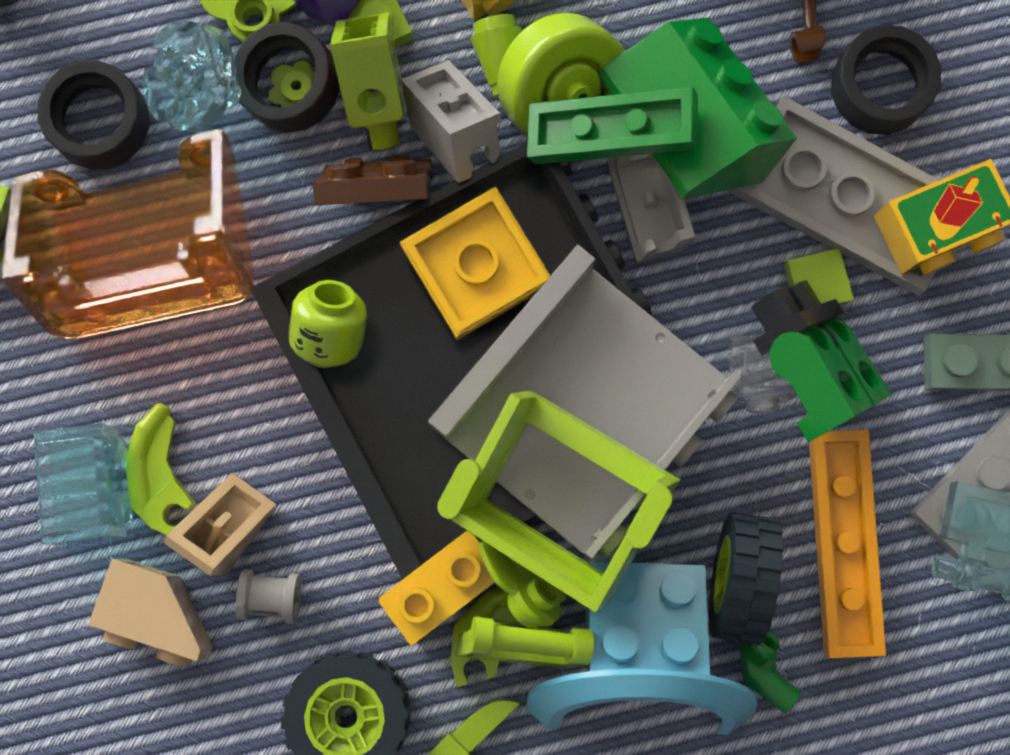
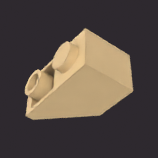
M130 559L111 560L88 623L89 626L105 631L104 641L128 649H136L139 642L157 648L156 657L158 659L182 667H189L191 660L197 662L210 657L213 645L179 575Z

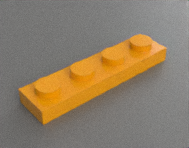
M869 429L828 431L809 442L824 657L886 656Z

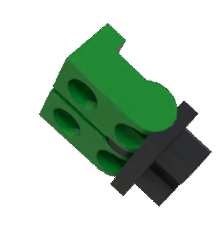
M807 280L799 282L789 289H786V287L777 289L751 306L766 331L765 334L753 341L761 356L770 353V362L773 370L779 377L791 383L809 414L807 417L796 422L807 442L814 440L892 395L851 328L844 321L837 318L844 313L838 301L834 299L821 304Z

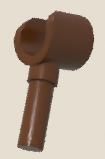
M803 0L804 30L792 32L790 35L791 53L796 63L818 59L822 52L821 48L827 39L825 29L822 26H818L816 0Z

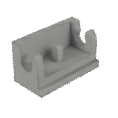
M450 60L401 79L410 128L458 183L472 177L473 163L470 161V155L476 147L485 145L483 151L485 156L491 163L496 162L500 150L496 124L501 123L500 113Z
M652 154L613 157L612 161H608V171L635 263L640 264L687 251L696 236L685 200L682 199Z

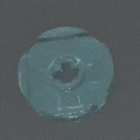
M187 20L172 22L158 33L151 45V49L158 50L154 59L153 67L145 65L143 74L144 95L152 115L159 121L167 122L171 126L170 128L177 130L201 132L212 127L223 116L225 110H231L237 105L241 94L240 84L235 79L234 56L226 33L220 28ZM192 68L191 82L189 86H186L185 80L190 76Z

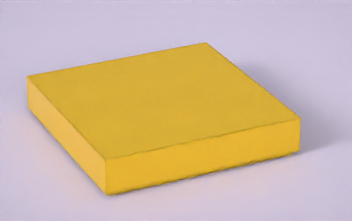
M496 187L399 242L456 340L534 296L550 277V274Z

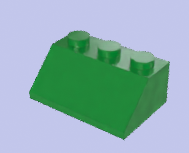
M709 18L669 21L607 63L599 72V77L611 95L693 86L697 92V150L652 154L682 199L763 183L797 139L783 120L780 110L769 101L753 79L749 68L740 62L723 39L720 29Z

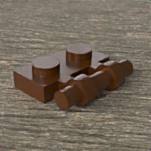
M410 155L393 156V161L363 163L362 158L345 159L344 164L324 165V175H320L313 182L315 206L427 199L431 191L430 180H433L432 160H411Z

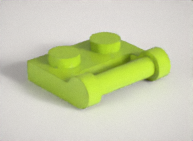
M474 616L471 629L458 634L456 657L556 668L588 666L591 663L594 651V634L592 630L573 628L570 633H565L563 630L550 628L528 629L510 627L508 624L494 622L492 618Z

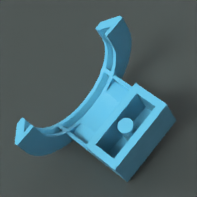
M590 561V565L603 573L610 563ZM631 563L613 594L614 597L607 605L596 613L585 606V629L592 630L594 634V651L591 663L588 665V672L564 675L536 685L529 691L526 711L548 729H560L561 720L567 713L589 705L617 701L680 703L700 707L715 713L716 718L722 719L717 728V735H729L752 717L757 708V696L751 689L742 684L710 675L705 565Z

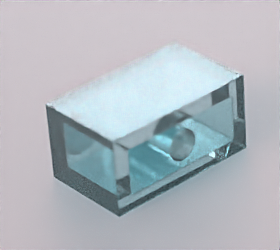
M98 423L33 431L42 545H67L127 537L126 524H130L132 521V508L130 506L129 493L123 491L121 469L127 467V446L122 435L118 436V429Z

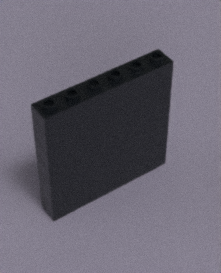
M528 143L497 158L496 162H490L472 171L471 178L460 183L455 180L430 193L427 199H419L250 287L402 580L467 531L452 520L442 517L438 512L437 505L457 465L462 460L469 458L430 426L428 420L532 297L456 340L399 242L496 187L550 276L578 244L595 258L593 269L649 315H652L650 305L643 292L637 286L630 289L620 270L625 268V263L619 249L611 239L604 242L594 224L599 221V217L590 198L584 192L577 195L568 177L573 175L569 161L534 164L527 158ZM335 280L351 287L366 304L367 321L363 344L357 357L343 365L322 368L299 357L290 346L289 325L292 303L300 291L316 282ZM495 483L487 500L522 522L537 516L499 483ZM475 536L480 543L483 541Z

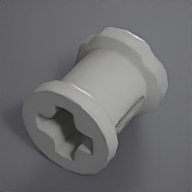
M244 569L240 574L236 592L235 610L237 620H247L250 615L282 617L285 624H295L301 602V574L290 573L288 578L255 576L253 570Z

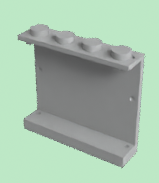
M577 244L432 415L428 423L466 457L476 460L510 394L532 390L665 470L672 461L681 468L702 443V440L695 435V432L704 421L710 417L718 423L739 396L732 392L731 389L741 376L734 371L726 377L596 272L593 269L595 258ZM530 423L527 424L497 480V483L588 559H592L598 551L606 557L613 552L623 540L628 530L621 524L635 506L640 508L647 494Z

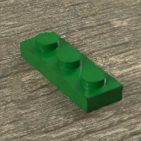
M693 86L529 104L527 158L534 164L697 150L698 94Z

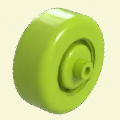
M557 13L538 19L516 36L503 56L497 81L498 96L503 111L509 120L528 138L529 104L611 95L599 77V72L603 66L625 52L623 47L608 31L593 20L579 14Z

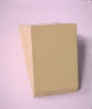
M231 473L166 535L163 543L209 576L228 575L271 515L276 504Z

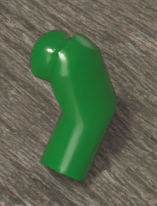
M769 631L766 635V640L761 645L741 644L742 678L748 687L786 714L798 701L801 691L777 674L776 650L780 649V642L777 636Z

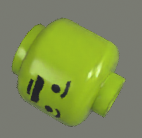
M335 280L318 281L297 294L292 303L289 325V343L291 348L299 357L317 367L328 368L348 363L357 357L363 344L367 321L366 304L351 287Z

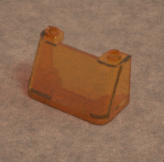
M222 128L195 134L186 138L180 144L178 150V161L182 169L180 172L89 193H84L71 176L57 170L36 171L13 177L1 280L45 331L59 338H83L237 304L247 300L252 295L250 287L254 286V267L232 145Z

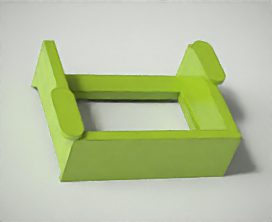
M530 390L510 394L476 460L465 459L457 465L438 501L437 508L442 517L452 520L596 613L612 600L613 594L638 550L651 542L673 503L672 492L681 479ZM528 423L647 494L604 573L487 500Z

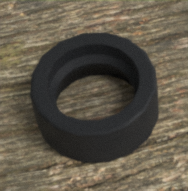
M289 22L268 24L251 33L238 48L231 68L233 90L241 105L268 128L286 133L307 130L322 121L335 105L340 89L330 50L319 37L306 27ZM291 49L302 50L311 57L316 69L311 89L303 99L291 106L279 108L269 105L262 99L258 91L257 82L261 69L271 57L281 51Z
M881 25L863 31L849 43L839 58L831 76V95L838 112L850 125L869 134L889 135L907 129L933 104L941 87V65L934 48L920 34L903 26ZM872 53L889 54L900 59L910 69L916 83L915 92L911 100L904 106L896 109L882 108L870 102L859 91L855 81V70L862 59Z
M99 60L77 61L59 69L45 83L37 102V121L45 139L71 163L90 170L111 169L127 162L142 147L149 131V110L141 92L119 68ZM106 87L113 90L120 96L125 107V115L119 128L109 138L96 144H82L72 139L64 126V116L70 103L79 94L92 88Z

